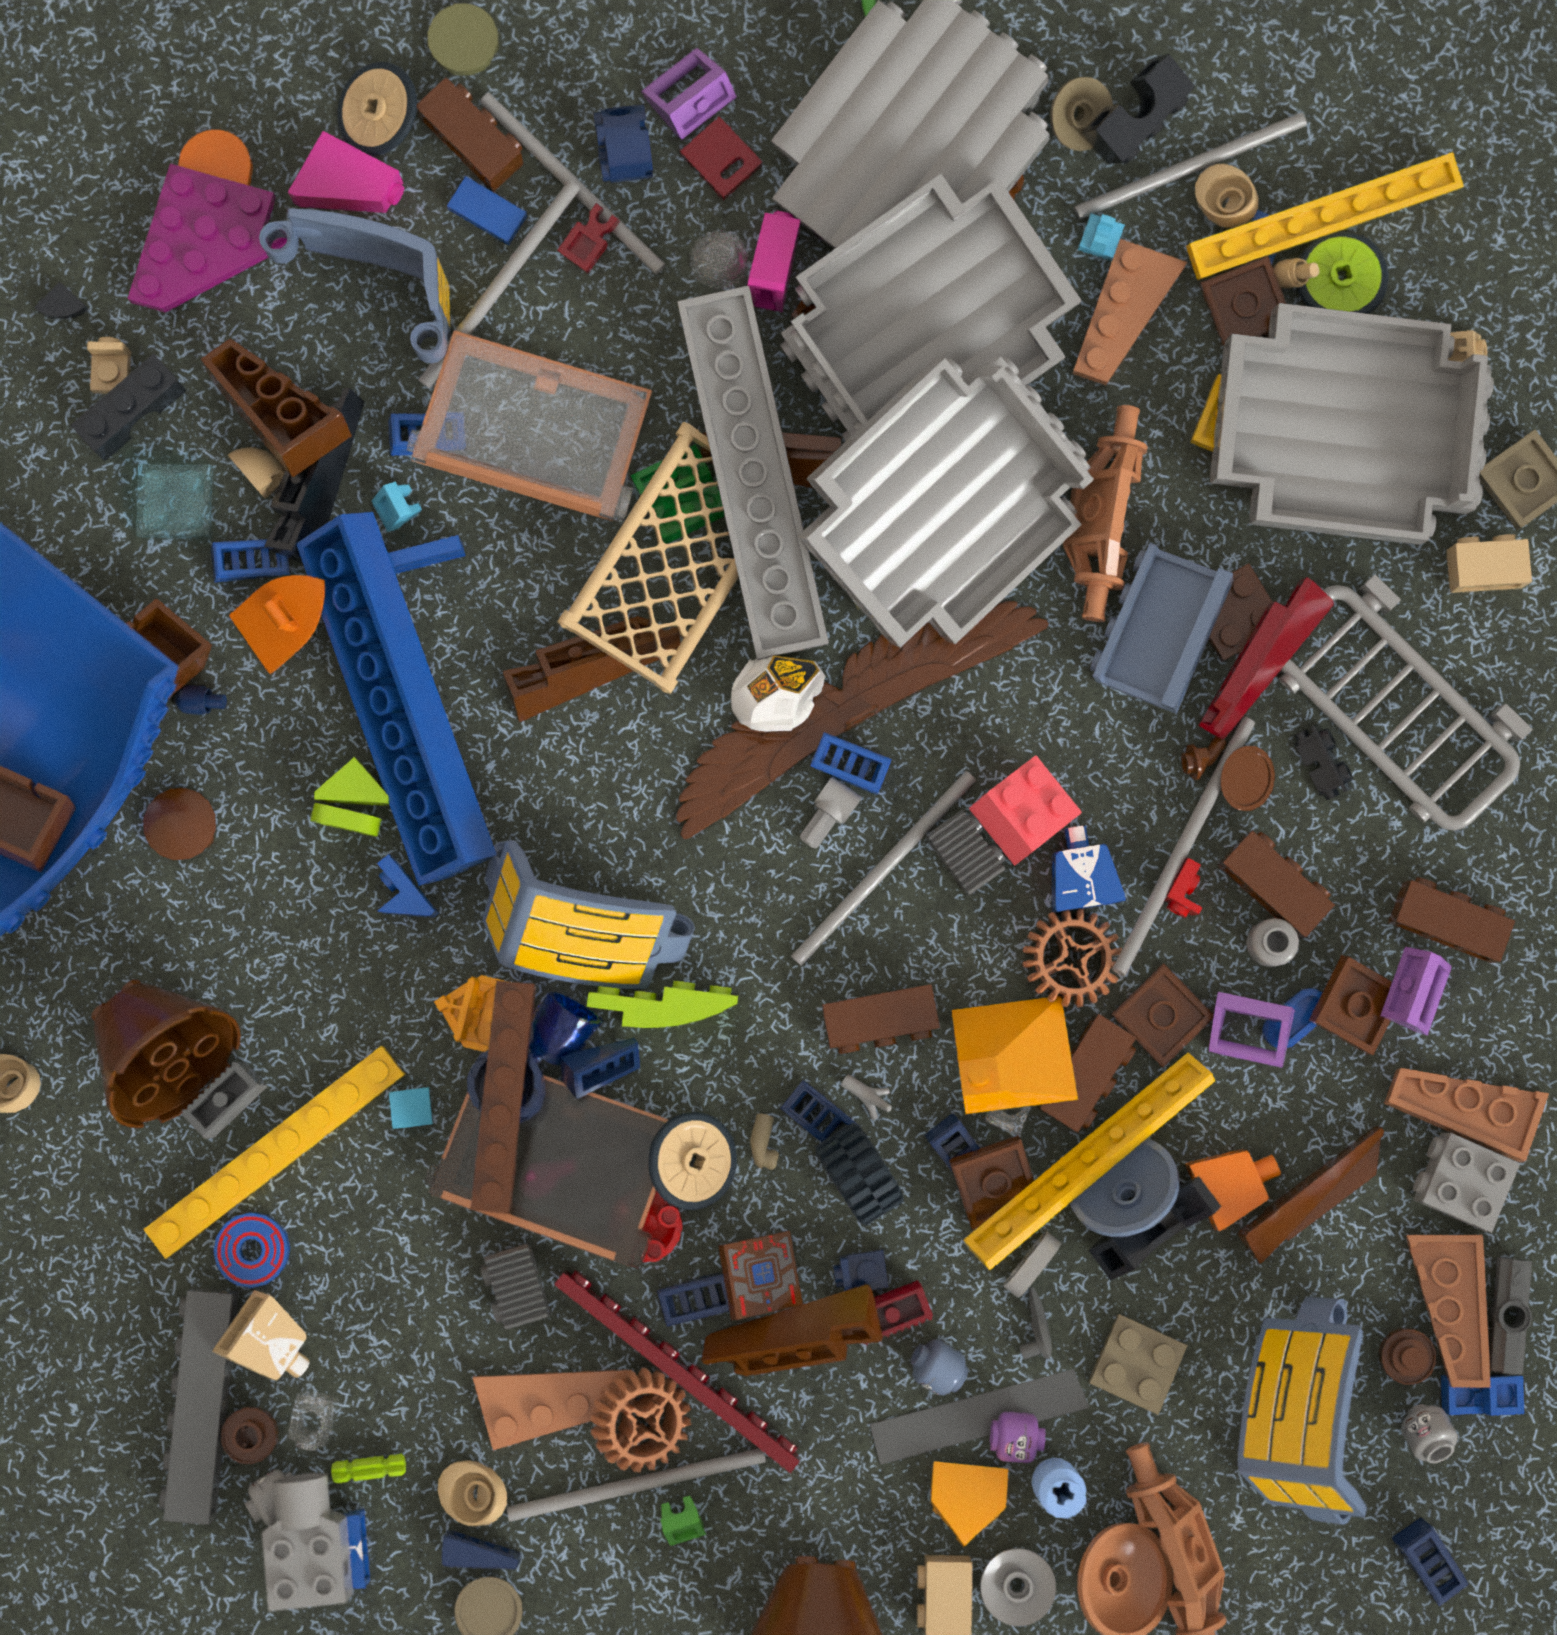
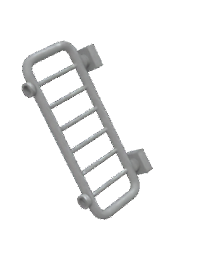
M1376 575L1369 578L1358 589L1363 594L1362 597L1347 586L1334 585L1325 588L1323 591L1332 600H1343L1356 613L1300 668L1289 659L1281 669L1284 674L1279 678L1280 683L1292 694H1295L1300 689L1414 802L1409 807V810L1421 822L1425 823L1430 818L1443 829L1454 831L1465 828L1513 783L1519 773V756L1508 740L1510 739L1513 743L1523 740L1533 729L1507 704L1498 706L1488 716L1494 723L1491 726L1377 613L1380 611L1383 615L1386 614L1401 599ZM1362 618L1382 639L1325 694L1305 673ZM1388 644L1408 664L1351 720L1331 698ZM1414 669L1434 690L1377 746L1357 724ZM1440 695L1460 716L1413 763L1402 771L1383 750ZM1466 721L1486 742L1429 797L1409 776ZM1492 746L1505 761L1503 772L1460 814L1456 816L1446 814L1435 802Z

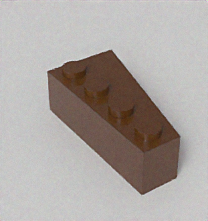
M228 339L200 359L214 385L292 478L352 436L340 411L334 407H328L316 395L308 390L304 391L292 383L289 377L281 372L277 373L268 367L265 361L232 339Z

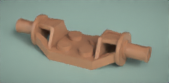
M1129 405L1117 406L1113 436L1100 437L1097 441L1099 449L1087 461L1091 467L1088 472L1094 480L1084 489L1072 488L1070 502L1077 510L1074 516L1082 525L1063 542V547L1076 573L1074 581L1087 587L1081 618L1092 622L1105 621L1109 591L1122 590L1125 586L1122 576L1128 552L1120 547V542L1124 530L1127 500L1130 495V483L1140 482L1142 455H1145L1148 449L1145 443L1135 440L1140 409ZM1117 454L1110 468L1104 469L1112 456ZM1088 556L1098 558L1100 573L1092 572Z
M1148 1442L1131 1446L1126 1450V1453L1129 1456L1137 1482L1129 1486L1125 1492L1127 1497L1133 1500L1140 1527H1158L1161 1534V1547L1164 1553L1168 1555L1174 1571L1173 1580L1178 1590L1167 1600V1603L1177 1625L1175 1634L1216 1635L1215 1631L1227 1622L1225 1615L1218 1613L1225 1572L1201 1504L1176 1484L1175 1474L1158 1473ZM1158 1492H1161L1173 1505L1168 1506Z

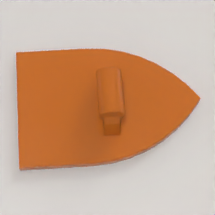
M291 575L274 579L256 590L229 615L269 674L276 671L299 651L313 635L323 610L325 580L308 575Z

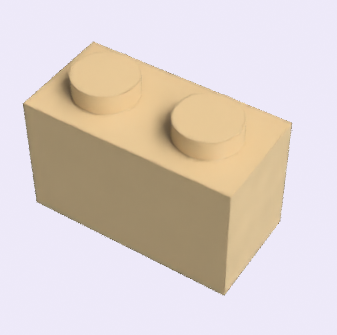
M1513 534L1495 536L1493 541L1480 542L1479 537H1464L1457 539V543L1446 550L1450 593L1521 589L1532 582L1528 539L1516 540Z
M924 1555V1565L917 1566V1589H924V1604H917L916 1609L917 1628H923L924 1635H971L972 1561L970 1556Z

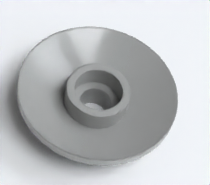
M1013 1548L1000 1552L988 1562L981 1577L980 1590L986 1608L997 1620L1011 1626H1026L1037 1622L1050 1610L1056 1595V1581L1049 1564L1040 1555L1028 1549ZM1014 1578H1020L1024 1581V1586L1019 1591H1014L1010 1588V1582Z

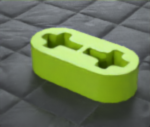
M314 803L310 821L373 837L378 836L382 820L367 814L320 803Z

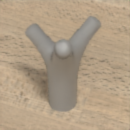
M847 1074L840 1085L857 1096L865 1104L871 1120L878 1118L875 1106L887 1112L892 1109L891 1105L879 1097L888 1095L890 1092L889 1088L869 1087L850 1074Z

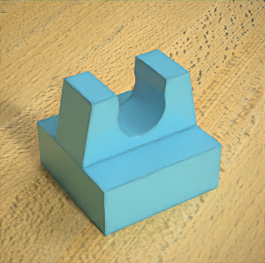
M1091 213L1078 250L1112 261L1124 224L1115 222L1116 219L1102 214L1100 217Z
M395 481L383 485L372 499V503L387 532L400 528L422 510L419 503L414 505L407 504L405 497L412 491L409 484L397 485Z

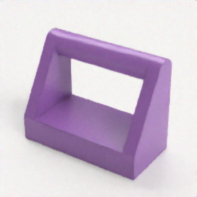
M698 48L694 49L641 91L642 95L681 140L737 97L726 72ZM700 65L707 73L668 104L659 97L660 94L696 66Z
M1405 947L1381 1016L1412 1031L1428 1036L1452 966L1441 956L1433 952Z
M1218 992L1209 1052L1282 1068L1295 1010L1288 1006ZM1226 1011L1280 1022L1281 1028L1277 1051L1220 1039Z

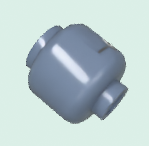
M932 1339L925 1345H918L910 1359V1363L913 1365L912 1375L914 1380L937 1395H946L950 1392L955 1393L958 1391L968 1374V1367L966 1366V1359L963 1353L940 1339Z

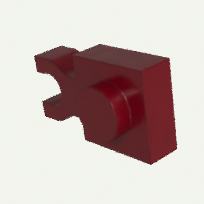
M595 203L590 211L587 225L584 226L577 221L557 250L562 256L587 274H589L609 245L602 238L605 234L612 232L620 223L619 219L614 215H611L608 222L604 224L599 223L598 218L604 209L597 203Z

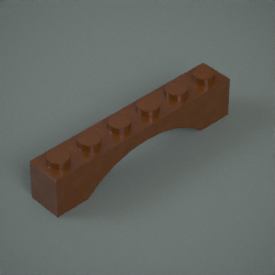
M496 980L470 1210L507 1214L511 1211L523 1087L536 992L535 984Z

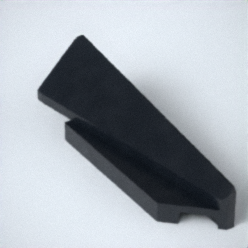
M344 388L340 399L332 404L330 408L334 407L342 413L352 436L292 478L287 470H285L270 505V508L282 515L264 546L301 564L303 562L296 543L329 522L365 403L351 388Z

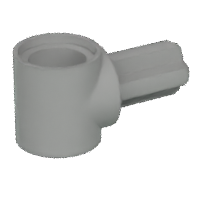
M832 776L814 801V806L818 810L800 834V839L808 846L815 849L818 848L835 823L841 825L847 821L853 809L861 801L862 796Z

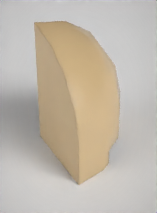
M247 447L236 449L228 454L229 458L265 499L278 489L286 469L271 453L262 449Z

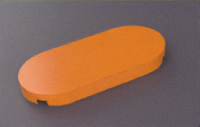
M207 130L192 137L182 149L178 166L241 184L251 185L252 159L244 143L235 135L223 130Z

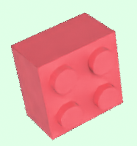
M1036 755L988 791L969 808L1014 866L1082 813Z

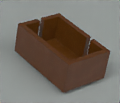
M157 598L135 615L132 623L130 621L126 623L179 667L174 680L176 688L171 696L204 669L212 644Z
M0 766V855L41 873L76 810L70 798L40 783H37L35 786L31 779Z

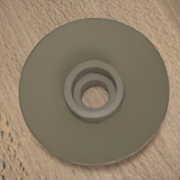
M1077 77L1066 82L1055 95L1050 111L1051 127L1057 140L1066 148L1076 151H1085L1093 148L1081 132L1105 107L1113 106L1108 89L1100 81L1091 77ZM1076 107H1077V109H1078V115H1077V117L1074 119V111H1075V109H1076Z

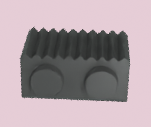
M961 810L928 833L925 839L968 897L1003 872L1005 868L1001 863L1006 859L995 843L988 845L980 833L984 831V828L973 813L966 815Z
M232 1062V1067H226V1073H221V1078H215V1083H210V1088H204V1093L199 1094V1099H193V1104H188V1109L182 1110V1116L205 1139L215 1138L268 1085L246 1062Z
M530 1242L488 1254L484 1257L486 1264L481 1265L480 1268L485 1286H493L496 1300L491 1302V1307L496 1323L503 1322L504 1328L507 1330L549 1317L551 1314Z

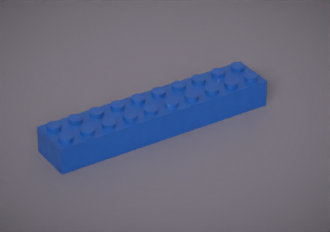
M374 513L341 514L296 543L307 575L325 580V597L321 615L384 791L389 796L388 802L418 886L449 879L497 856Z

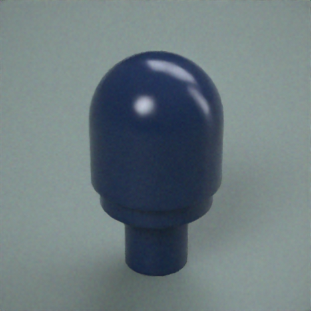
M185 685L175 693L174 702L178 710L185 714L204 715L205 713H210L211 708L225 709L227 697L223 694H212V690L205 686Z

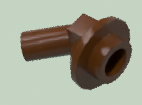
M1215 736L1207 748H1198L1194 744H1188L1185 753L1181 754V765L1184 773L1190 774L1193 780H1199L1206 768L1213 765L1227 744L1225 739H1219Z

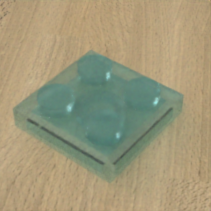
M138 464L136 536L138 538H212L213 467L211 465Z

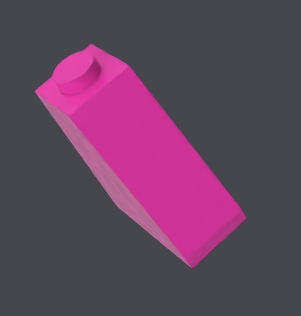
M323 131L290 187L288 194L293 203L299 207L386 213L391 204L395 206L400 201L404 192V186L402 185L403 180L398 170Z
M775 211L773 214L765 213L747 284L750 288L754 307L783 312L800 232V219H795L790 213Z

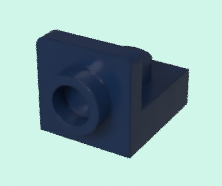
M883 1249L840 1255V1265H833L836 1288L843 1287L844 1291L866 1284L872 1290L889 1287Z

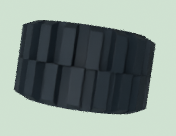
M852 1122L815 1146L816 1156L861 1224L869 1225L904 1202L902 1190L859 1125Z

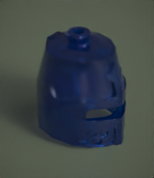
M550 992L533 1012L529 1049L531 1051L529 1055L537 1063L545 1060L552 1065L559 1066L561 1065V1057L583 1049L586 1045L584 1041L589 1040L604 1020L588 1007L558 992Z

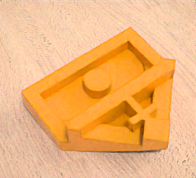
M483 975L478 978L471 977L464 985L447 996L443 995L434 1001L453 1031L455 1041L461 1042L463 1047L482 1052L489 1049L496 980H504Z
M933 1462L930 1503L934 1506L932 1510L953 1531L956 1539L963 1547L993 1520L997 1519L1006 1509L1008 1469Z

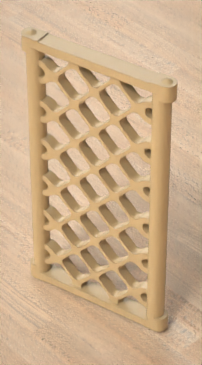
M682 422L677 430V439L569 611L564 610L557 621L562 628L574 632L654 683L663 692L669 694L672 693L678 683L676 680L677 676L738 579L735 559L720 558L715 546V539L729 536V532L714 533L709 521V514L724 511L723 506L709 509L705 504L703 489L718 486V483H701L697 471V464L713 461L712 456L697 459L689 447L691 442L694 441L711 452L708 438L686 422ZM686 454V459H681ZM677 465L691 467L695 486L682 489L675 486L670 476ZM665 484L668 485V488H667V489H663V487L665 486ZM695 491L699 496L701 511L685 514L681 511L678 494ZM658 495L673 498L677 512L676 516L664 519L656 516L655 510L651 506ZM648 513L649 519H644V517ZM695 516L703 517L707 536L690 539L686 533L684 519ZM677 521L680 525L682 541L665 544L661 538L659 525L661 523ZM639 525L644 527L652 526L655 529L658 541L657 546L640 549L637 546L636 540L632 536ZM701 541L709 542L713 560L696 564L692 558L690 544ZM629 543L630 549L626 550L625 548ZM683 546L686 550L688 566L671 569L667 563L665 550L667 548ZM658 551L661 554L664 570L662 572L646 574L642 568L640 555ZM620 556H632L636 559L639 571L637 577L619 578L614 565ZM724 565H728L726 571H724ZM714 566L716 568L717 574L721 579L715 589H702L699 586L696 575L697 568ZM689 571L692 575L694 591L677 594L673 588L671 575L673 573ZM610 574L611 579L606 580L607 576ZM664 576L667 579L670 595L659 599L650 598L646 580ZM638 581L642 584L645 600L644 602L628 605L624 602L621 585ZM601 586H612L617 589L620 601L619 607L602 610L594 597ZM709 595L710 597L705 601V596ZM689 596L697 598L702 610L695 620L681 618L677 605L679 598ZM665 601L671 602L676 620L666 624H657L652 605ZM591 604L592 610L588 611L587 608ZM644 606L648 609L651 625L647 628L634 630L630 627L627 611L628 609ZM621 612L626 631L614 635L606 634L602 616L608 613ZM582 616L595 617L598 620L601 632L600 637L578 624ZM689 625V626H691V627H690L689 631L687 632V631H686V626ZM671 626L679 629V633L684 639L677 650H665L661 647L658 635L659 629ZM652 632L657 651L639 655L636 652L633 636L638 633ZM620 637L628 638L632 656H628L608 643V641ZM672 656L671 660L668 662L667 657ZM658 657L662 667L665 669L660 676L639 663V661L645 658Z

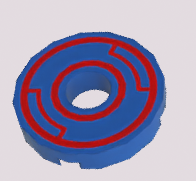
M250 1212L235 1216L223 1225L216 1236L213 1252L216 1266L224 1278L237 1286L253 1288L266 1285L279 1276L288 1263L290 1244L288 1234L274 1218L267 1214ZM248 1239H254L261 1245L262 1252L257 1260H248L242 1253L243 1244Z

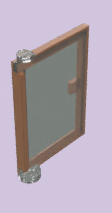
M454 330L421 430L412 429L407 444V451L413 452L412 461L609 521L614 520L624 523L634 489L625 486L624 482L652 390Z

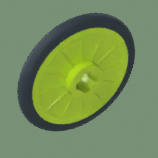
M1340 230L1310 241L1299 256V259H1303L1307 263L1315 262L1319 267L1317 277L1309 278L1306 284L1297 287L1302 300L1308 307L1369 314L1380 304L1386 293L1389 278L1386 260L1380 249L1370 239L1359 233ZM1344 270L1347 279L1340 281L1337 272Z

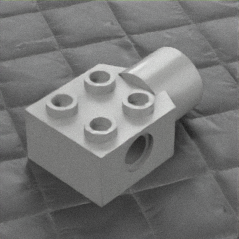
M306 1473L274 1480L276 1521L271 1523L262 1532L268 1611L346 1603L353 1594L347 1516L330 1509L327 1474Z

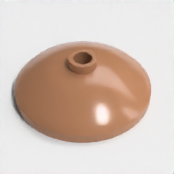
M1117 1523L1105 1528L1090 1542L1079 1567L1078 1596L1086 1619L1101 1635H1147L1161 1621L1168 1607L1167 1600L1172 1594L1173 1572L1169 1557L1164 1553L1159 1537L1148 1528H1141L1140 1525L1133 1523Z

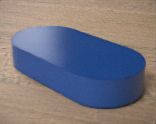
M1313 988L1300 990L1283 1004V1006L1292 1007L1295 1010L1287 1048L1295 1045L1317 1026L1310 1022L1309 1018L1322 995L1321 991ZM1265 1020L1262 1028L1263 1036L1269 1045L1277 1048L1281 1023Z

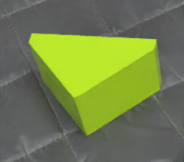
M355 757L320 786L314 794L315 800L324 803L390 806L388 802L389 796L384 791V788Z

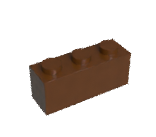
M445 77L417 103L416 111L418 117L494 192L524 164L520 152L523 148L513 135L507 133L504 136L496 128L498 123L485 108L479 110L471 102L473 97L463 85L458 83L455 86Z
M1253 830L1247 832L1217 866L1274 918L1285 920L1291 924L1297 932L1298 939L1306 938L1335 906L1328 899L1331 894L1318 882L1313 881L1311 884L1301 875L1303 872L1302 867L1292 858L1280 856L1274 850L1275 843L1267 835L1260 831L1257 834Z
M1416 877L1415 881L1410 880L1402 883L1388 921L1389 924L1488 963L1501 962L1515 924V920L1505 917V910L1489 904H1485L1483 908L1470 903L1471 897L1460 892L1450 891L1449 894L1438 891L1436 890V883L1424 878Z
M932 984L821 1005L829 1049L837 1047L838 1055L860 1051L859 1043L874 1041L875 1048L896 1044L895 1036L910 1034L911 1041L933 1037L932 1029L940 1028Z
M1094 1014L1070 1052L1078 1100L1039 1104L1036 1108L1073 1132H1079L1081 1127L1086 1130L1098 1112L1093 1108L1100 1096L1106 1098L1114 1088L1117 1079L1113 1075L1121 1064L1125 1067L1133 1057L1136 1048L1132 1044L1136 1037L1102 1015Z

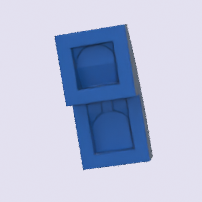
M1441 1375L1442 1409L1447 1415L1487 1414L1493 1416L1524 1414L1523 1376L1490 1375L1491 1388L1450 1387L1447 1375Z

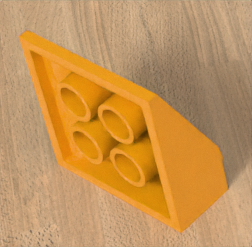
M1057 996L1054 1002H1049L1047 998L952 1010L966 1114L1078 1100L1061 996Z

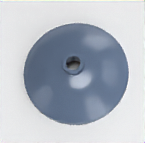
M1146 1139L1070 1202L1071 1208L1084 1226L1098 1234L1112 1237L1138 1234L1157 1224L1172 1208L1179 1191L1178 1169L1172 1156L1163 1146L1155 1141Z

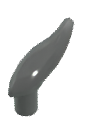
M1032 1287L1029 1288V1301L1032 1315L1031 1328L1035 1340L1020 1345L1019 1348L1025 1360L1041 1353L1044 1358L1049 1359L1052 1352V1343L1048 1322L1042 1302L1035 1288Z

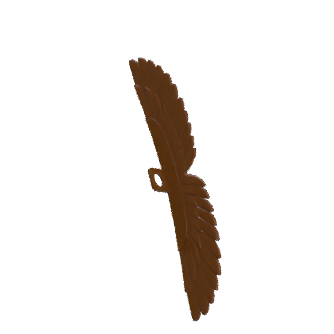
M1005 601L996 605L956 644L945 641L929 622L916 632L901 648L892 645L881 634L874 648L872 642H868L861 648L858 657L856 653H852L847 659L843 671L842 689L824 682L821 693L813 697L814 707L810 715L802 724L793 728L792 731H758L741 724L737 720L731 725V728L736 731L724 734L712 741V745L715 747L704 752L697 759V764L701 766L693 770L686 778V782L692 784L684 789L679 796V802L686 803L677 811L676 821L681 823L687 820L682 827L681 837L684 840L690 839L719 819L727 817L800 761L814 753L824 732L838 737L899 701L1012 650L1014 646L1046 630L1049 625L1048 621L1041 618L1030 619L1037 612L1034 608L1024 606L1015 609L1018 604L1017 601Z

